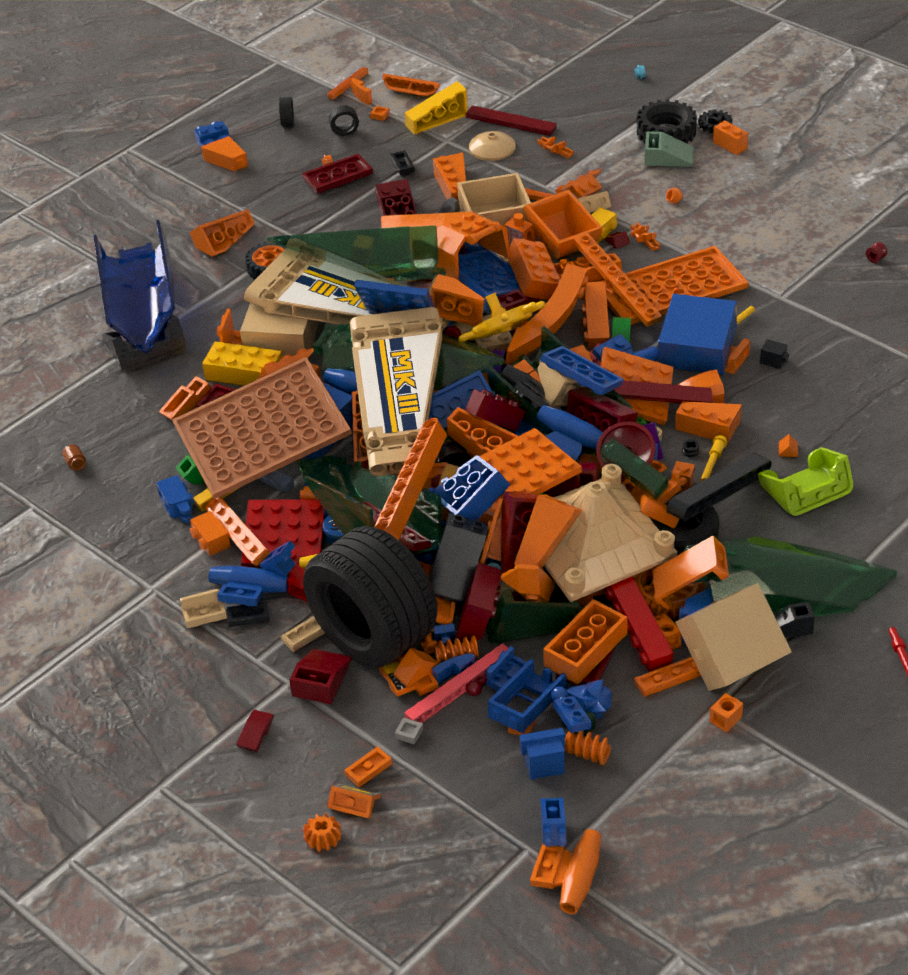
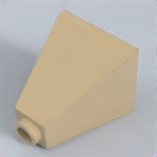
M539 361L540 365L537 369L544 388L545 399L550 402L548 406L552 408L567 406L569 390L585 386L579 385L576 380L564 376L561 372L551 369L545 363Z

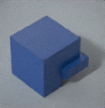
M563 727L519 735L521 755L524 756L530 780L565 774V734Z

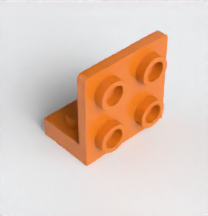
M227 309L225 315H222L220 326L217 327V336L220 337V342L242 345L240 330H234L231 309Z

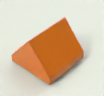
M790 434L779 441L780 457H798V442Z

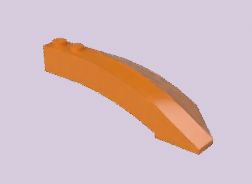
M567 263L560 282L545 307L521 328L517 327L507 350L505 364L514 366L528 358L563 325L574 309L578 298L583 296V286H587L589 279L586 276V268Z

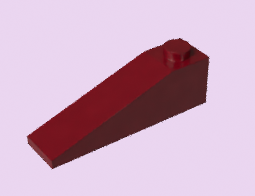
M504 491L501 512V575L510 569H514L516 566L514 563L538 495Z

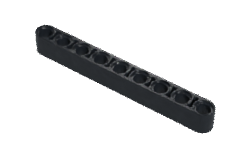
M752 453L674 496L668 503L667 513L687 521L759 480L758 473L770 470L772 461Z

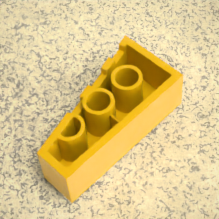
M456 81L405 112V126L413 134H417L465 117L468 111L467 89Z

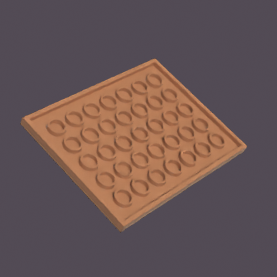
M307 357L172 420L214 500L352 434L350 427Z

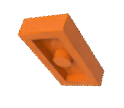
M377 746L344 770L345 776L360 788L392 765V758Z

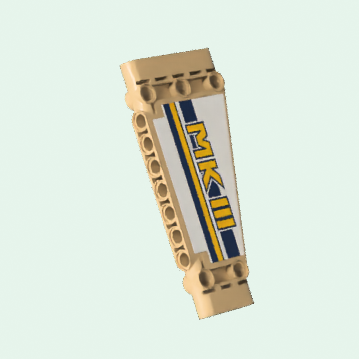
M434 307L358 316L350 320L352 352L364 441L367 449L369 471L373 476L392 475L401 472L422 425L429 418L443 338L439 312Z

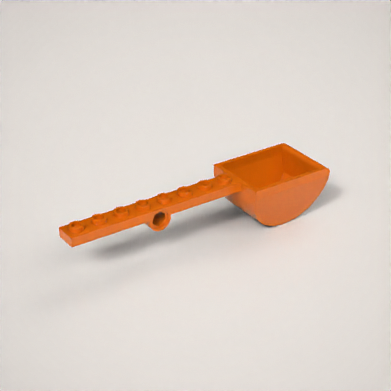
M569 190L524 206L527 220L533 224L539 242L544 243L548 253L553 258L559 259L580 251L605 279L607 291L610 294L617 293L646 327L662 321V315L598 245L597 242L601 237L603 227Z

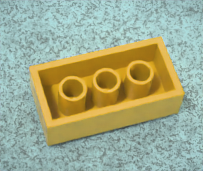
M215 341L202 363L205 380L245 386L258 380L257 377L265 364L271 361L275 363L281 361L282 351Z

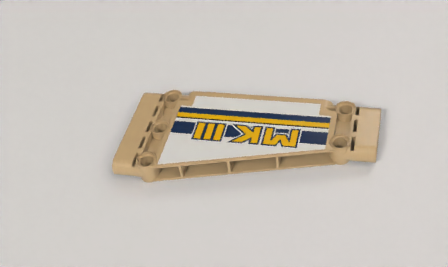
M286 248L246 289L244 300L263 307V310L270 314L350 326V320L354 317L373 315L366 310L354 287L356 279L401 286L407 285L329 258L317 259L311 252L299 253ZM440 317L442 332L452 320Z

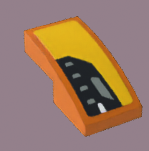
M398 659L386 666L379 667L380 674L388 681L390 690L397 697L416 690L415 684L406 687L394 676V672L400 664Z

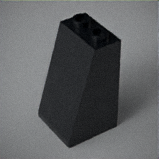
M449 513L428 573V578L433 586L436 597L464 605L487 536V524Z

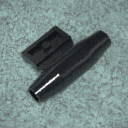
M510 364L500 374V377L515 393L538 410L543 405L548 406L550 404L545 399L542 384L529 374ZM567 406L557 407L556 409L567 411Z

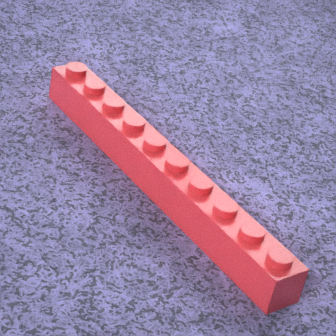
M503 643L497 646L483 658L477 660L473 665L467 667L463 672L457 674L456 677L447 681L446 684L437 688L436 691L427 695L422 701H419L412 708L404 712L405 718L423 723L465 693L466 684L471 680H478L485 675L488 667L491 664H495L501 652L506 651L508 647Z

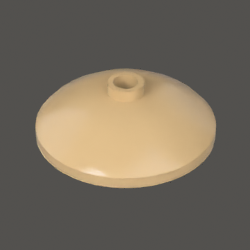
M499 131L480 133L469 143L470 153L474 157L485 161L505 159L511 156L516 149L515 140L508 134Z

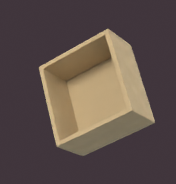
M518 173L457 183L459 212H476L492 221H497L503 226L513 218L514 214L521 213L524 220L528 222L524 206L531 202Z
M250 303L240 330L242 345L282 351V357L289 354L294 356L301 349H311L319 321L266 313L263 307Z
M758 583L740 589L676 621L677 627L708 691L728 686L792 652Z

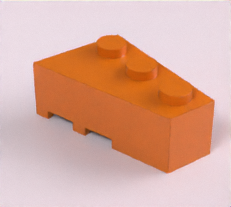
M682 402L676 412L675 430L711 440L718 435H722L727 439L728 444L741 422L742 404Z

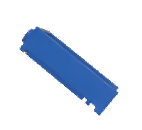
M530 659L488 700V717L524 734L525 729L553 702L551 698L552 690L558 686L566 689V674L562 673L553 682L552 671L549 668H545L543 670V677L535 674L534 660ZM526 688L540 696L535 700L519 692ZM516 695L532 702L531 706L523 714L506 706Z

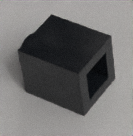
M767 339L761 348L760 364L781 369L782 365L787 363L789 353L787 352L788 345Z

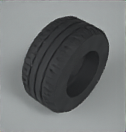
M713 506L687 521L681 519L678 521L676 527L693 529L690 531L669 529L672 527L649 517L659 531H669L674 535V548L677 551V556L711 536H714L717 540L719 537V516Z

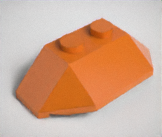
M517 564L514 569H510L501 575V580L533 605H542V602L548 603L555 587V582L538 565Z

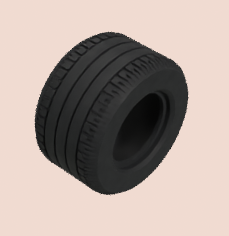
M368 526L357 527L314 556L306 565L303 578L304 593L316 621L328 638L345 655L350 656L354 661L362 665L383 667L390 664L427 636L436 624L438 612L437 599L426 572L408 548L386 531Z

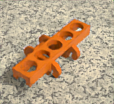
M542 136L541 140H537L538 145L543 146L544 150L549 149L551 153H557L566 158L574 155L573 150L565 147V141L554 144L556 141L555 136L549 139Z
M639 222L634 226L630 225L632 230L631 236L636 237L638 243L644 242L651 251L660 249V244L655 240L657 234L653 232L652 236L651 232L646 233L649 230L648 225L641 226Z

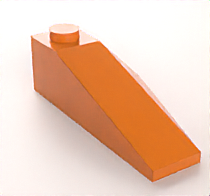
M249 209L199 225L189 234L196 248L213 257L226 252L255 222Z

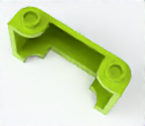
M821 447L809 454V468L783 479H778L777 473L774 471L765 470L758 473L759 482L788 514L798 516L848 495L852 491L853 479L848 456Z

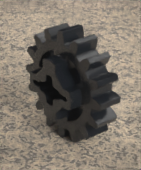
M716 109L708 110V113L703 112V115H699L698 125L700 129H703V132L708 131V134L714 132V126L723 121L732 124L733 118H731V115H728V112H722L723 110L719 112Z

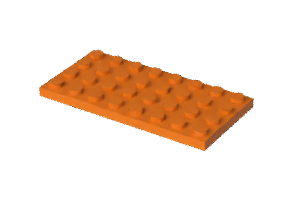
M716 246L624 273L661 315L667 314L673 294L718 298L746 289L749 285V282ZM606 289L607 306L616 317L631 318V325L642 322L617 293L610 294Z

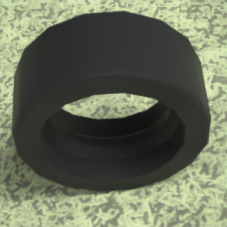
M291 96L279 98V114L282 127L294 126V108Z
M341 105L331 111L329 124L336 135L348 136L357 130L359 119L352 107ZM342 115L352 116L353 120L347 126L339 127L335 124L336 119Z

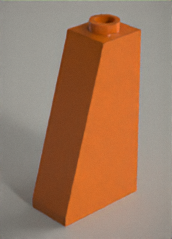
M538 495L514 565H538L542 568L581 514L582 509L548 495Z

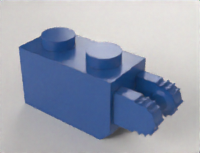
M178 475L156 482L158 495L169 516L172 518L179 517L184 524L190 523V519H193L191 512H193L192 504L194 499L191 493H187L188 490L185 482H181Z
M563 798L540 799L543 845L545 847L565 846L566 818Z

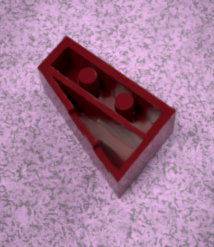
M474 389L465 408V411L476 417L513 431H517L525 414V410L519 408V403L513 400L507 401L506 398L497 394L493 396V393L482 389V392Z

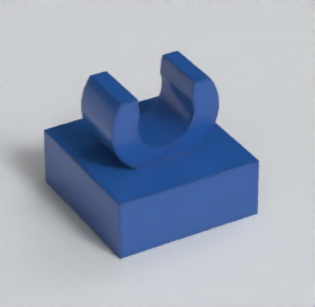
M454 623L434 626L433 639L437 641L442 640L445 646L447 639H454L455 637Z

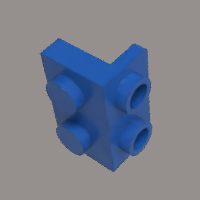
M510 646L506 651H502L496 663L491 664L486 671V685L496 691H499L527 663L514 655V647Z

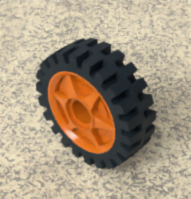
M270 241L269 244L263 242V245L257 244V247L253 246L251 250H248L245 258L247 273L256 280L286 248L293 249L289 245L286 246L285 243L280 244V242H276L274 244L273 241Z

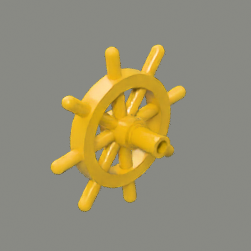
M496 293L490 294L485 299L492 311L491 318L473 327L472 331L459 336V341L463 343L468 340H481L500 332L501 334L506 333L512 327L529 319L533 312L544 308L546 304L544 301L531 302L506 311L505 308L501 307Z

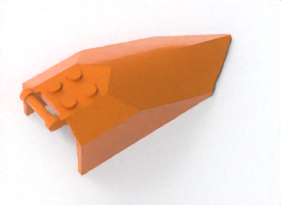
M476 212L381 216L380 218L384 247L437 275L440 274L460 281L458 279V251L465 242L471 245L477 243L505 258L510 257L507 227Z

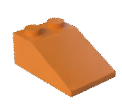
M438 274L431 289V299L439 312V317L471 326L482 323L485 298L457 279Z

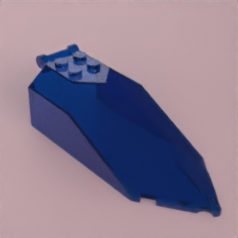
M156 220L160 245L153 250L151 242L141 247L128 250L121 249L118 250L119 258L107 256L97 235H93L106 324L145 354L150 352L175 309L171 262L167 240L160 220Z

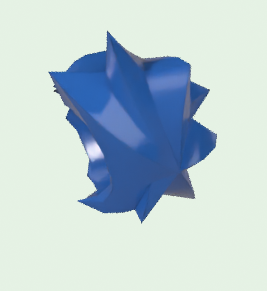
M603 680L588 682L580 686L566 687L569 697L574 696L592 722L594 719H600L611 707L612 691L603 684Z

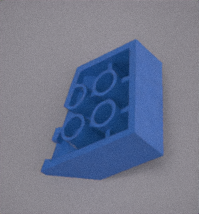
M477 455L459 467L457 473L451 478L445 477L441 480V485L435 489L431 487L427 492L449 513L476 521L511 484L497 469Z

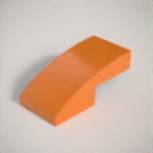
M352 77L351 89L353 95L361 102L370 105L372 103L371 89L364 87V82Z

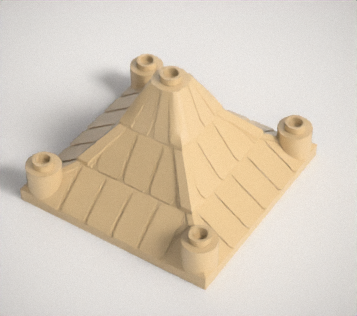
M607 464L602 468L601 479L554 497L582 509L581 514L544 564V567L570 602L665 563L677 556V551L674 548V535L669 531H659L651 519L641 512L640 505L621 482L622 470L618 465Z

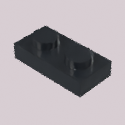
M405 150L390 153L391 160L399 175H408L415 172V167Z
M267 601L259 602L257 606L238 605L227 607L229 627L270 621Z

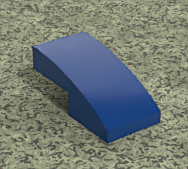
M472 653L460 655L434 667L432 674L437 680L438 685L453 674L456 676L467 667L475 663V655Z

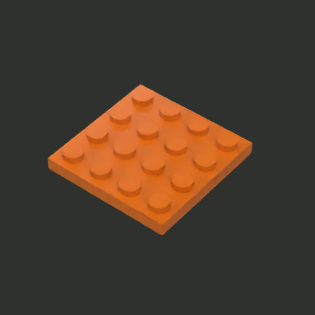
M604 346L600 363L602 368L627 381L672 384V366ZM611 398L615 401L628 402L631 409L638 412L637 417H643L644 420L664 426L667 422L669 403Z
M536 428L479 456L497 469L511 484L505 490L509 492H525L539 495L582 472L580 464Z

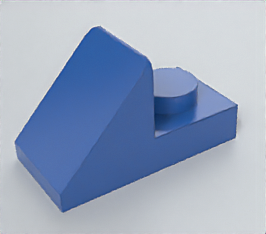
M291 541L271 551L260 563V567L286 576L296 564L290 558L292 556L291 551L296 546Z

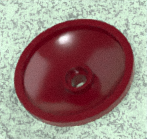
M620 422L610 426L603 432L597 443L596 451L602 468L607 464L618 465L622 470L621 478H628L644 472L650 466L655 456L656 446L653 436L647 428L635 422ZM626 453H631L629 457L625 456Z

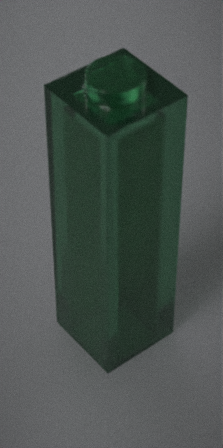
M614 438L604 443L601 447L600 455L605 463L619 466L624 477L657 500L669 486L666 476Z

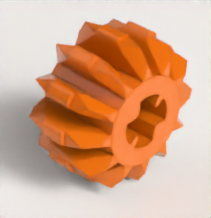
M325 813L322 817H319L316 814L315 819L308 818L307 824L304 825V841L309 845L310 849L317 848L318 852H320L321 849L325 848L329 851L330 846L336 847L337 841L341 840V825L334 816L328 817Z

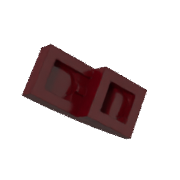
M253 710L241 731L236 745L242 749L258 752L264 735H268L274 715Z

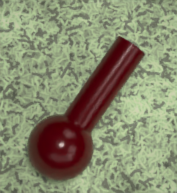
M485 674L478 680H471L467 683L465 687L467 694L478 696L482 692V687L487 684V675Z

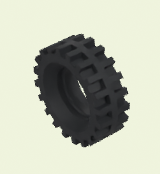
M666 99L663 102L661 100H657V103L649 102L648 106L643 105L642 109L638 110L637 136L645 144L646 132H663L688 144V141L692 142L693 137L696 136V111L692 110V106L687 107L685 102L680 104L678 100L670 102V99ZM660 124H673V125H676V126H673V127H660V126H657V125H660Z

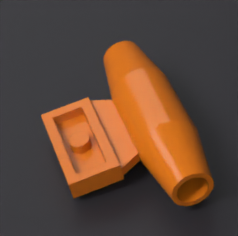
M593 829L585 830L572 853L562 846L545 847L542 844L530 878L531 886L549 889L562 886L560 909L567 914H576L590 890L599 862L601 834Z

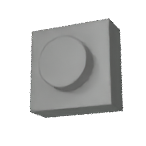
M403 717L394 733L395 739L415 745L423 731V723Z

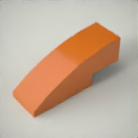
M195 376L187 387L180 386L159 413L173 420L192 411L211 389L210 384Z

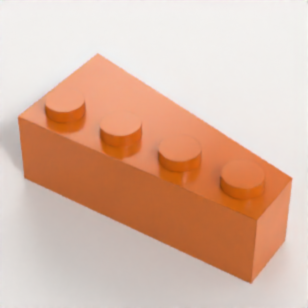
M463 152L433 158L434 176L446 199L453 197L458 200L457 183L466 181Z

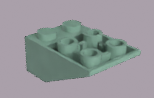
M646 132L645 166L693 167V146L663 132Z

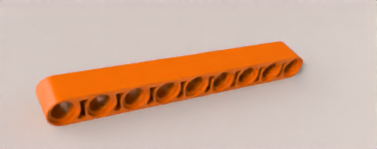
M431 418L422 425L374 528L386 531L398 540L447 435L437 418Z

